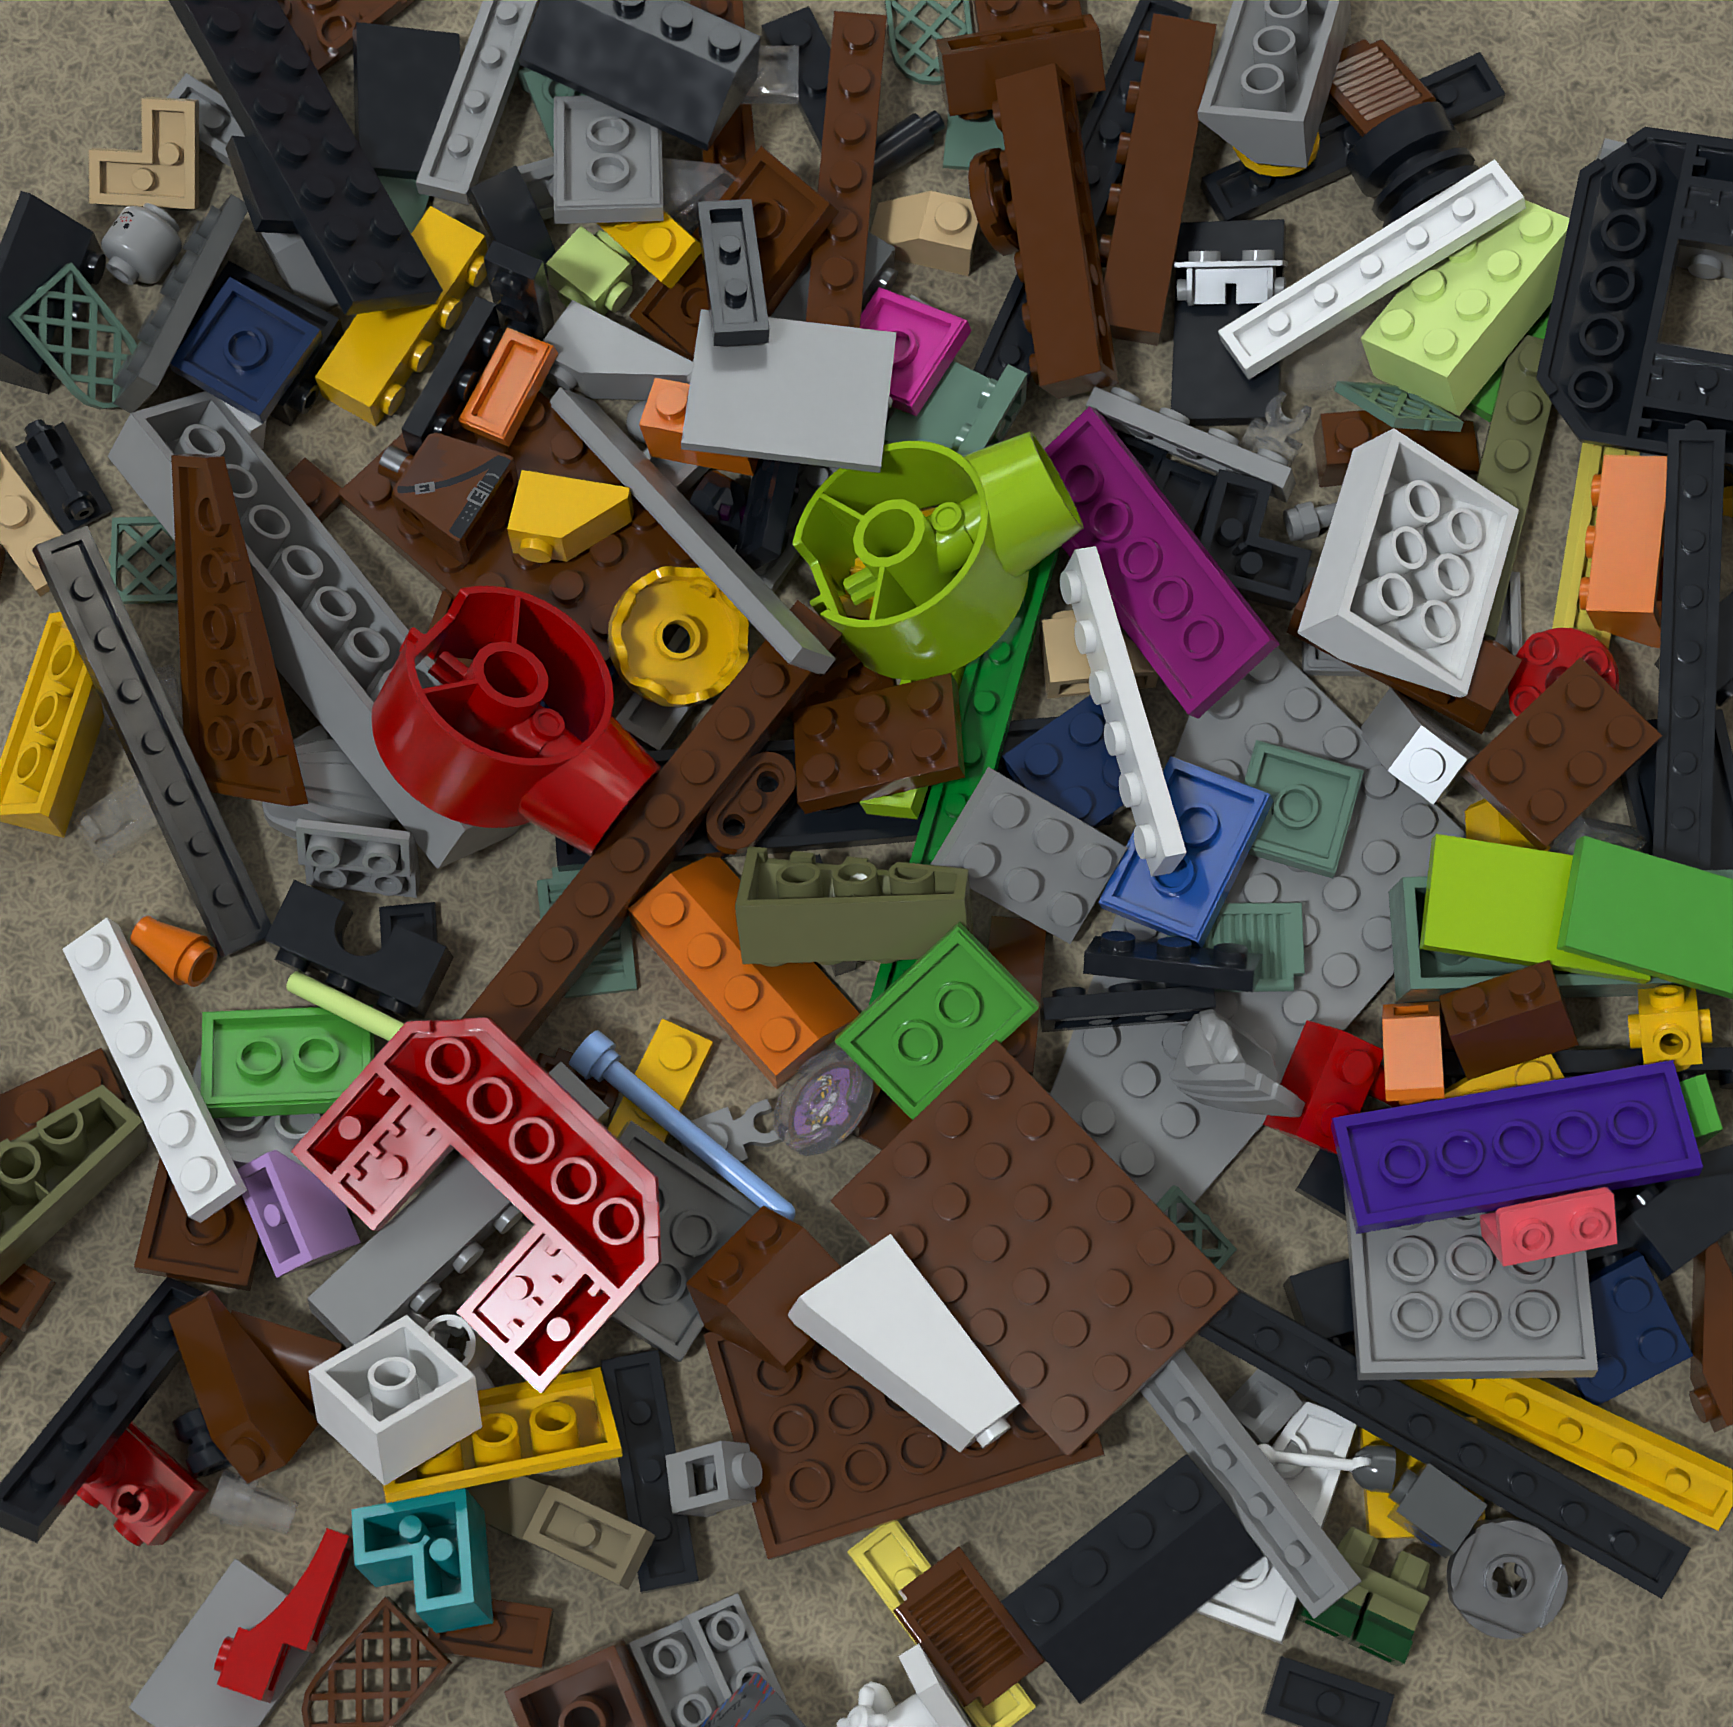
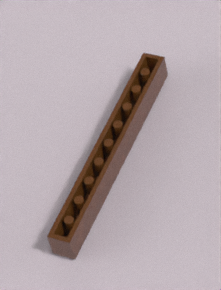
M797 600L790 611L835 658L841 650L842 633ZM765 640L461 1019L491 1018L523 1049L629 916L628 908L650 890L705 821L710 807L749 758L761 751L820 677L821 673L817 674L789 664Z

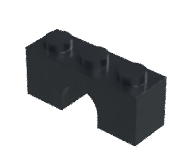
M293 880L265 938L268 945L278 952L274 960L303 974L306 973L309 966L327 973L328 976L325 983L348 995L356 996L359 988L379 997L375 1004L376 1006L400 1018L406 1019L410 1011L425 1017L454 958L448 948L395 924L388 941L379 951L367 956L350 954L345 950L343 937L353 915L352 910L344 901L297 880Z

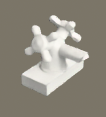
M919 1644L898 1656L916 1691L915 1694L895 1706L888 1689L884 1685L869 1682L859 1691L858 1706L850 1711L847 1718H841L837 1722V1727H972L964 1710Z

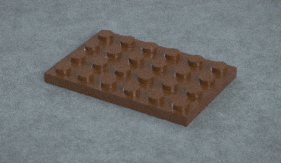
M486 357L478 370V381L491 358ZM538 391L509 447L466 430L460 425L458 419L467 402L461 401L453 415L454 425L449 437L513 457L519 479L521 471L525 470L625 487L551 407L550 400L540 391ZM403 434L390 444L407 451ZM387 448L338 492L342 504L441 591L444 590L452 597V601H454L461 588L472 586L506 587L538 597L567 614L590 636L601 652L608 669L613 665L607 641L608 626L614 606L623 593L637 580L660 567L699 568L693 559L632 493L634 515L631 523L567 562L551 559L547 563H536L524 559L517 553H513L507 527L517 491L516 487L474 554L465 565L429 540L397 514L391 495L396 483L378 474L379 461Z
M997 1040L991 1043L830 1200L872 1246L890 1234L893 1236L1016 1397L1020 1405L1069 1457H1072L1241 1293Z
M714 1332L703 1334L734 1442L749 1444L750 1452L754 1453L761 1463L762 1481L755 1487L756 1502L752 1503L768 1560H774L1105 1456L1097 1432L1072 1457H1069L1020 1404L1006 1418L1011 1428L985 1448H982L978 1441H975L962 1452H959L818 1342L786 1374Z

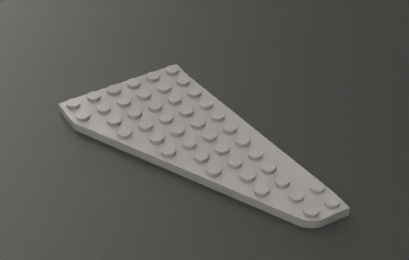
M1277 647L1199 719L1189 715L1174 758L1243 784L1255 742L1259 740L1364 771L1333 879L1248 854L1224 902L1302 903L1304 976H1294V991L1215 992V1011L1235 1023L1251 1035L1259 1046L1270 1052L1274 1058L1275 1068L1281 1082L1306 1020L1345 1031L1394 974L1388 891L1402 877L1428 876L1431 841L1435 834L1466 838V833L1436 804H1431L1388 772L1362 738L1361 734L1363 731ZM1117 914L1110 930L1131 933L1135 935V940L1157 942L1158 939L1167 937L1164 933ZM1094 975L1087 994L1109 993L1108 987L1120 983H1140L1143 990L1164 989L1165 983ZM1190 1021L1074 1030L1050 1095L1155 1204L1172 1185L1179 1187L1195 1204L1262 1127L1267 1115L1226 1111L1207 1106L1193 1100L1177 1088L1169 1074L1174 1068L1182 1044V1032ZM1177 1203V1223L1189 1211L1183 1203ZM1167 1208V1210L1164 1212V1213L1167 1215V1217H1168V1208Z

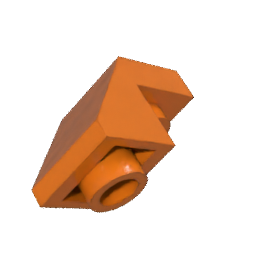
M1440 1001L1383 1004L1382 1029L1386 1101H1399L1400 1106L1445 1098Z

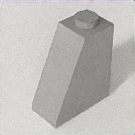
M1390 687L1360 728L1363 731L1361 734L1362 738L1386 770L1433 805L1450 794L1462 778L1460 773L1463 768L1480 753L1392 687Z

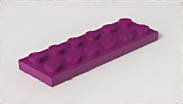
M1089 406L1045 448L1077 508L1084 527L1083 530L1064 543L1062 547L1071 558L1075 549L1096 546L1118 622L1187 714L1199 719L1280 644L1102 414Z

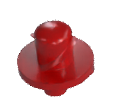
M1554 628L1532 634L1526 640L1525 644L1515 655L1522 661L1508 686L1509 706L1514 715L1518 717L1580 657L1617 693L1619 692V673L1613 655L1599 639L1577 629Z

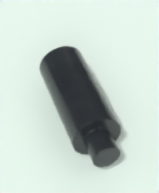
M933 110L922 118L913 113L876 138L872 186L934 146L933 136L945 128V123L937 111Z

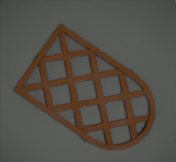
M384 1597L313 1677L305 1691L301 1710L304 1727H396L451 1666L452 1662L390 1597ZM383 1613V1632H366ZM392 1613L410 1631H392ZM392 1638H411V1661H392ZM364 1639H383V1662H364ZM419 1641L437 1660H419ZM356 1643V1662L338 1663ZM437 1667L419 1687V1668ZM392 1668H411V1691H392ZM364 1669H383V1692H364ZM337 1670H356V1692L337 1693ZM328 1675V1693L314 1694L322 1680ZM392 1698H409L392 1717ZM356 1699V1722L337 1723V1700ZM364 1699H383V1722H364ZM328 1700V1723L313 1724L311 1715L312 1702Z

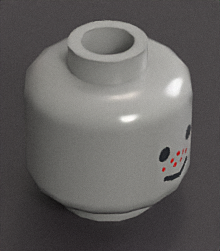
M145 203L143 207L127 206L101 241L102 250L109 259L106 268L113 276L128 285H133L136 280L146 284L158 282L182 249V242L177 234L180 230L179 225L169 214L153 204Z

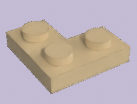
M160 97L142 98V150L89 149V203L144 206L145 203H150L163 208H198L199 100Z

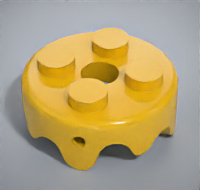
M660 567L632 584L614 606L608 626L607 641L610 657L622 680L632 691L645 700L661 706L677 708L698 705L722 692L748 662L749 620L700 567ZM678 624L687 630L690 636V646L686 652L675 653L665 646L662 638L665 626Z

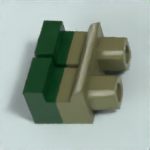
M1351 1527L1347 1530L1336 1548L1362 1582L1315 1619H1313L1301 1603L1294 1619L1341 1641L1350 1638L1349 1645L1396 1667L1403 1665L1413 1643L1411 1640L1419 1618L1429 1600V1596L1423 1594V1590L1426 1586L1430 1563L1410 1553L1400 1551L1397 1554L1389 1576L1386 1577L1368 1568L1380 1540L1357 1528ZM1366 1595H1367L1368 1598H1367V1600H1366V1603H1365V1605H1364V1607H1363V1610H1362V1612H1361V1615H1360V1617H1359V1616H1358L1359 1611H1360V1609H1361V1607H1362V1604H1363V1602H1364V1600H1365V1597H1366Z

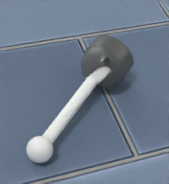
M1267 1444L1258 1445L1271 1464L1281 1463L1351 1471L1354 1480L1361 1488L1381 1493H1391L1396 1471V1451L1394 1446L1377 1444L1365 1446L1357 1451L1353 1459L1280 1452L1274 1451Z

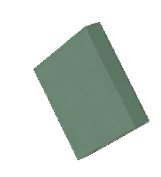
M1256 740L1243 784L1271 794L1273 804L1248 854L1333 879L1364 771Z

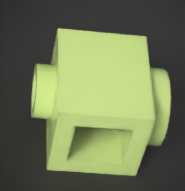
M580 226L546 263L549 283L559 291L557 296L566 307L574 300L604 316L609 310L613 313L620 310L631 296L633 290L631 286L633 284L631 270L636 265V262L619 243L602 230L597 231L593 235Z

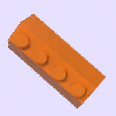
M707 856L670 873L629 907L628 912L631 925L771 1084L778 1089L829 1046L836 1036L860 1013L814 962L786 963L776 967L764 966L762 964H742L735 911L741 880L721 858Z

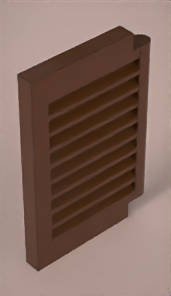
M1363 39L1343 48L1328 95V99L1362 137L1390 116L1408 107L1424 102H1436L1434 95L1384 40H1378L1369 44L1366 39Z
M957 1547L898 1592L905 1602L893 1610L894 1614L916 1644L921 1646L939 1675L964 1708L975 1699L985 1708L1045 1662L960 1547Z

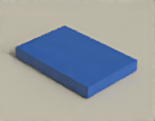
M1170 756L1163 774L1187 853L1173 873L1151 877L1146 859H1141L1137 854L1133 831L1126 845L1127 850L1112 873L1098 903L1104 910L1171 937L1187 939L1191 941V945L1196 947H1203L1273 804V799L1269 793Z

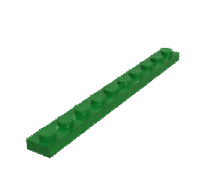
M1060 547L1029 570L1028 585L1024 599L1008 629L986 652L966 665L958 692L965 778L931 786L910 863L931 865L987 768L990 767L995 771L998 769ZM918 959L899 960L887 964L881 963L869 1005Z

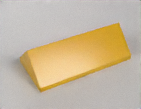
M61 612L49 613L0 758V822L64 838L106 710Z
M601 1368L559 1375L541 1394L528 1381L477 1391L482 1428L384 1486L382 1484L385 1503L622 1457V1449Z

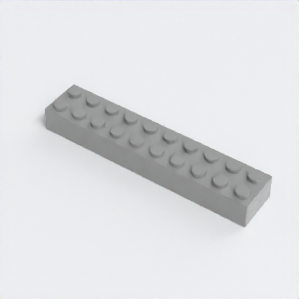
M204 391L130 413L107 457L174 540L171 455L190 453L224 456L275 667L406 831L413 834L415 842L434 866L439 869L513 836L520 826L509 828L477 827L451 820L434 812L405 791L386 768L373 737L371 723L372 707L401 653L399 649L409 630L225 403L209 392ZM428 656L415 667L422 689L443 685L428 673L430 667L435 664Z

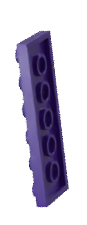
M1673 1060L1334 1117L1331 1122L1332 1135L1356 1234L1494 1211L1501 1207L1607 1187L1611 1191L1698 1176L1703 1169Z

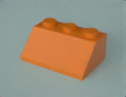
M1604 455L1602 474H1594L1591 485L1592 506L1598 507L1596 525H1589L1586 531L1585 553L1587 558H1592L1590 577H1582L1580 582V609L1586 610L1596 630L1605 631L1650 647L1660 648L1667 456Z

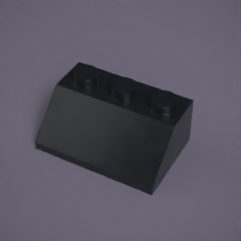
M24 191L20 192L0 243V381L49 394L54 380L60 379L8 317L29 299L39 287L48 282L68 263L72 262L90 285L99 284L104 274L106 257L92 230L33 194ZM65 276L48 291L65 293ZM73 280V294L86 296ZM47 298V317L64 319V300ZM39 299L23 314L39 316ZM73 302L72 321H86L87 303ZM25 322L38 338L39 324ZM47 325L46 344L63 346L64 327ZM72 328V333L73 331L80 332L81 329ZM50 352L63 368V353Z

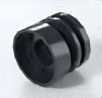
M1424 102L1390 116L1367 132L1347 154L1345 164L1362 193L1367 197H1377L1374 200L1372 210L1381 221H1384L1383 228L1480 169L1477 165H1474L1475 159L1467 148H1456L1461 135L1439 102Z

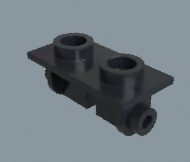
M39 419L25 427L27 434L25 442L15 448L64 534L84 527L114 511L64 422L52 426L46 425L44 420Z

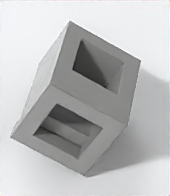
M721 1440L665 1456L672 1514L710 1517L717 1515L716 1512L756 1502L755 1487L762 1481V1467L757 1456L750 1452L749 1444ZM693 1470H695V1477H696V1485H697V1493H698V1495H696V1489H695V1481H694V1473H693Z

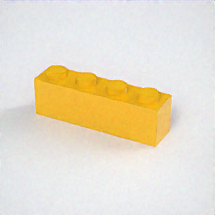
M432 206L428 208L411 235L443 289L436 303L357 314L315 376L323 398L377 427L385 414L391 416L397 411L406 392L403 386L413 371L420 373L427 366L434 352L433 341L442 328L449 330L455 324L463 306L461 299L471 285L478 287L487 275L484 257L488 251L485 235Z

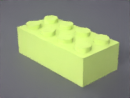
M1525 200L1526 208L1407 281L1360 338L1373 375L1381 381L1396 385L1407 393L1415 394L1446 411L1460 416L1552 303L1570 218Z

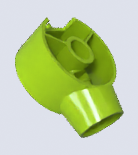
M1029 431L964 456L950 448L932 442L902 441L886 444L883 446L880 473L839 468L824 481L814 493L800 517L793 538V546L809 564L820 591V595L812 599L810 605L822 619L842 633V640L862 664L868 669L890 678L919 680L953 672L978 658L997 642L1008 629L1021 607L1028 585L1029 570L1078 534L1084 527L1077 508L1057 469L1033 432ZM939 505L928 517H925L920 511L923 508ZM859 557L866 568L851 575L850 569L855 566V559ZM845 589L851 596L855 606L874 596L869 620L847 617L839 596L846 594Z

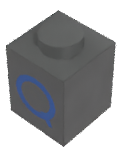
M1428 1463L1420 1468L1416 1474L1410 1469L1403 1473L1388 1495V1498L1396 1504L1387 1517L1439 1555L1447 1558L1456 1553L1487 1507V1504Z

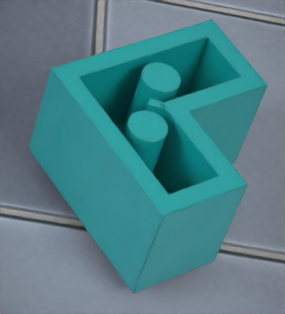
M466 1488L351 1509L354 1564L375 1587L414 1580L416 1613L435 1633L493 1623L485 1510Z

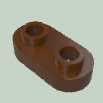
M761 752L749 758L712 804L706 816L707 836L716 849L726 854L736 855L747 852L749 846L754 847L794 795L796 774L788 759L778 753ZM763 777H772L777 781L778 787L772 792H763L758 788L757 783ZM733 819L739 820L745 827L741 834L735 836L727 834L723 828L727 821Z

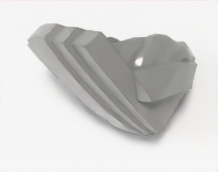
M322 725L307 731L293 740L309 804L290 807L262 802L264 817L269 826L293 839H296L295 826L297 819L389 829L390 823L397 818Z
M1212 1008L1202 1010L1199 1014H1194L1182 1032V1044L1174 1068L1169 1074L1173 1083L1182 1093L1207 1106L1226 1111L1259 1115L1301 1117L1305 1106L1303 1100L1280 1085V1078L1275 1068L1276 1064L1273 1056L1268 1050L1259 1046L1251 1035L1235 1023L1218 1014Z

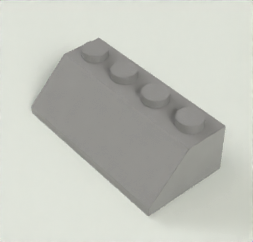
M1233 0L1198 109V120L1254 163L1307 168L1351 21L1350 0Z

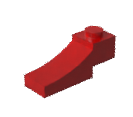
M327 1528L308 1568L282 1603L250 1631L238 1627L234 1638L227 1636L224 1639L214 1664V1671L221 1673L216 1685L260 1701L271 1703L291 1647L312 1654L315 1653L354 1550L352 1537Z

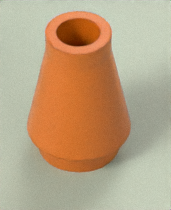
M151 916L143 917L136 924L131 934V944L147 955L177 985L188 984L191 987H196L206 980L215 966L217 950L210 945L207 936L157 921Z

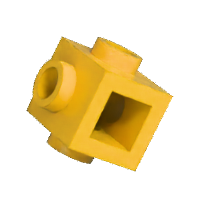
M1662 985L1655 988L1638 989L1639 1014H1628L1630 1048H1642L1643 1064L1673 1060L1676 1072L1686 1070L1691 1065L1703 1064L1701 1043H1713L1710 1008L1698 1009L1696 989L1677 985Z

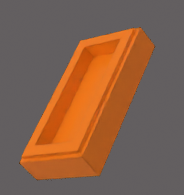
M507 328L458 419L460 425L466 430L509 447L559 354L555 347Z

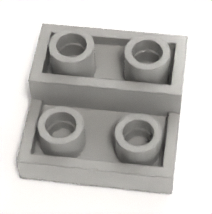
M297 819L295 828L299 865H305L306 885L327 889L379 893L385 896L396 895L417 898L420 886V866L416 842L411 832Z
M738 1593L695 1611L678 1622L626 1645L659 1727H698L757 1672L777 1692L783 1701L787 1702Z

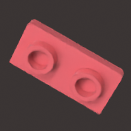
M1607 1187L1501 1207L1496 1212L1480 1215L1481 1236L1503 1267L1618 1244L1614 1195Z

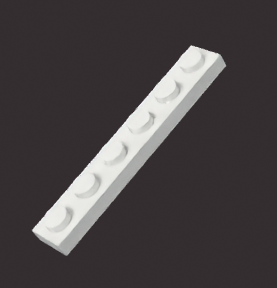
M1494 159L1218 330L1221 342L1249 380L1526 208L1524 196Z
M1093 546L1075 549L1066 568L1060 575L1061 594L1065 603L1072 604L1077 621L1074 628L1076 645L1081 654L1087 655L1091 669L1089 676L1091 697L1096 705L1101 704L1106 721L1104 726L1105 745L1111 756L1116 755L1121 772L1119 777L1120 796L1123 804L1126 807H1131L1136 823L1134 829L1135 848L1138 856L1141 859H1146L1151 877L1173 873L1186 855V848L1097 548Z
M105 918L62 950L188 1216L201 1223L242 1195L247 1189L119 924L109 918Z

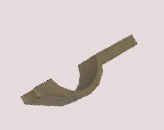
M526 1476L466 1487L469 1493L485 1510L487 1525L521 1541L537 1546L629 1590L655 1538L654 1534L640 1526L554 1486L544 1485Z

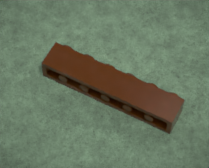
M1154 13L1151 30L1139 31L1134 62L1144 63L1141 82L1130 80L1125 113L1135 114L1131 133L1121 131L1115 161L1116 164L1125 165L1122 184L1111 183L1106 215L1116 216L1113 235L1102 234L1099 247L1101 267L1106 268L1104 289L1111 336L1115 339L1158 345L1198 130V109L1206 86L1217 24Z
M1056 63L997 79L995 83L998 99L993 101L992 111L998 129L1003 132L1005 150L1000 151L999 157L1003 175L1010 182L1012 200L1007 203V214L1012 229L1018 234L1020 251L1015 252L1014 262L1018 277L1022 283H1025L1027 302L1022 304V317L1027 331L1033 337L1035 353L1030 354L1029 357L1032 377L1038 386L1040 385L1042 389L1057 399L1093 391L1094 387L1101 389L1117 385L1119 382L1073 79Z

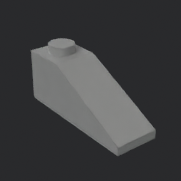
M574 300L570 302L543 340V342L553 345L559 353L546 376L547 380L558 389L562 387L571 392L574 389L591 399L647 400L655 378L688 384L687 376L689 373H692V361Z

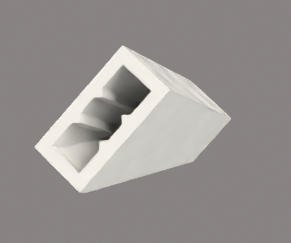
M891 1234L799 1296L788 1313V1317L798 1328L957 1451L962 1452L975 1441H978L981 1447L985 1448L1011 1428L1006 1418L1020 1404Z

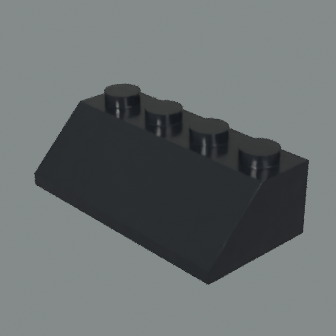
M540 0L519 57V65L708 151L758 78L761 36L682 0Z
M1185 1454L1004 1598L1001 1603L1081 1705L1261 1561L1264 1555L1224 1499L1192 1459Z

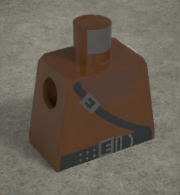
M439 433L429 434L415 455L395 445H390L383 453L378 464V474L396 483L391 495L397 514L421 534L465 565L519 483L513 457Z

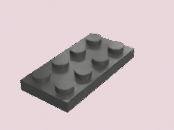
M231 194L219 209L210 205L201 222L197 221L193 226L182 248L186 250V253L179 265L173 266L161 287L160 293L164 295L155 311H150L136 338L141 340L132 356L128 355L113 381L114 384L121 387L113 403L129 413L135 412L158 388L248 212L245 202Z

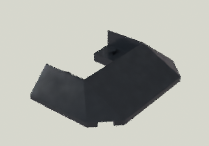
M1644 127L1627 138L1624 145L1601 160L1597 158L1579 172L1536 381L1579 442L1667 456L1668 429L1726 430L1724 466L1733 467V355L1660 344L1680 246L1733 253V139Z

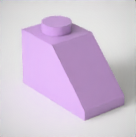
M279 1151L267 1152L237 1169L247 1189L242 1194L276 1278L321 1263L361 1243L345 1204L312 1172Z

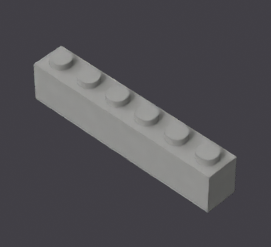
M558 1063L549 1074L604 1126L608 1125L609 1107L564 1063ZM460 1155L307 1298L310 1312L348 1349L407 1315L412 1309L417 1314L423 1312L440 1295L442 1288L439 1284L454 1269L459 1274L469 1269L485 1250L481 1244L496 1230L501 1234L506 1233L524 1214L468 1160Z

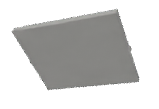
M701 309L692 373H689L687 376V382L690 386L681 449L881 472L887 411L893 403L889 394L896 332L768 317L770 328L769 343L714 346L709 310Z

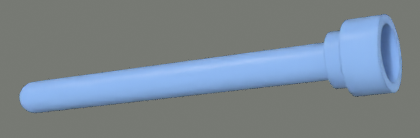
M595 1030L581 1043L569 1061V1065L585 1079L593 1077L598 1082L605 1079L759 1208L765 1206L793 1221L796 1214L794 1206L619 1062L621 1056L614 1051L616 1047L614 1042L599 1030Z

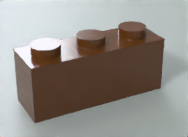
M1092 14L935 39L943 100L949 116L958 115L961 119L969 120L988 115L989 110L992 109L993 101L998 99L995 80L1052 63H1056L1073 79L1076 102L1091 98L1093 96L1092 92L1106 90L1100 31Z

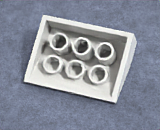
M1394 428L1354 448L1297 633L1340 660L1461 698L1466 696L1519 509Z

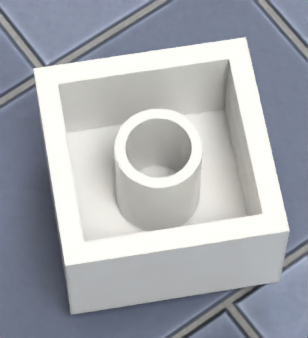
M408 1315L403 1316L309 1370L317 1422L384 1486L482 1428L475 1375Z

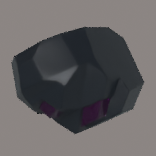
M716 470L710 471L695 489L689 503L734 550L738 542L747 496L744 493L743 487L735 480Z

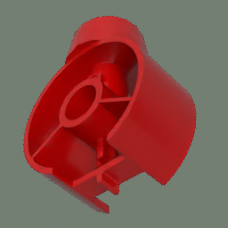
M472 586L461 588L448 612L426 634L412 627L399 649L401 653L372 707V732L381 759L394 779L421 804L451 820L477 827L509 828L531 822L589 856L595 853L661 771V767L613 717L612 679L601 652L590 636L572 618L557 607L531 594L506 587ZM426 656L432 660L437 659L436 663L428 670V673L443 685L422 689L415 667ZM457 658L472 659L473 661L468 668ZM542 699L549 708H544L540 705Z

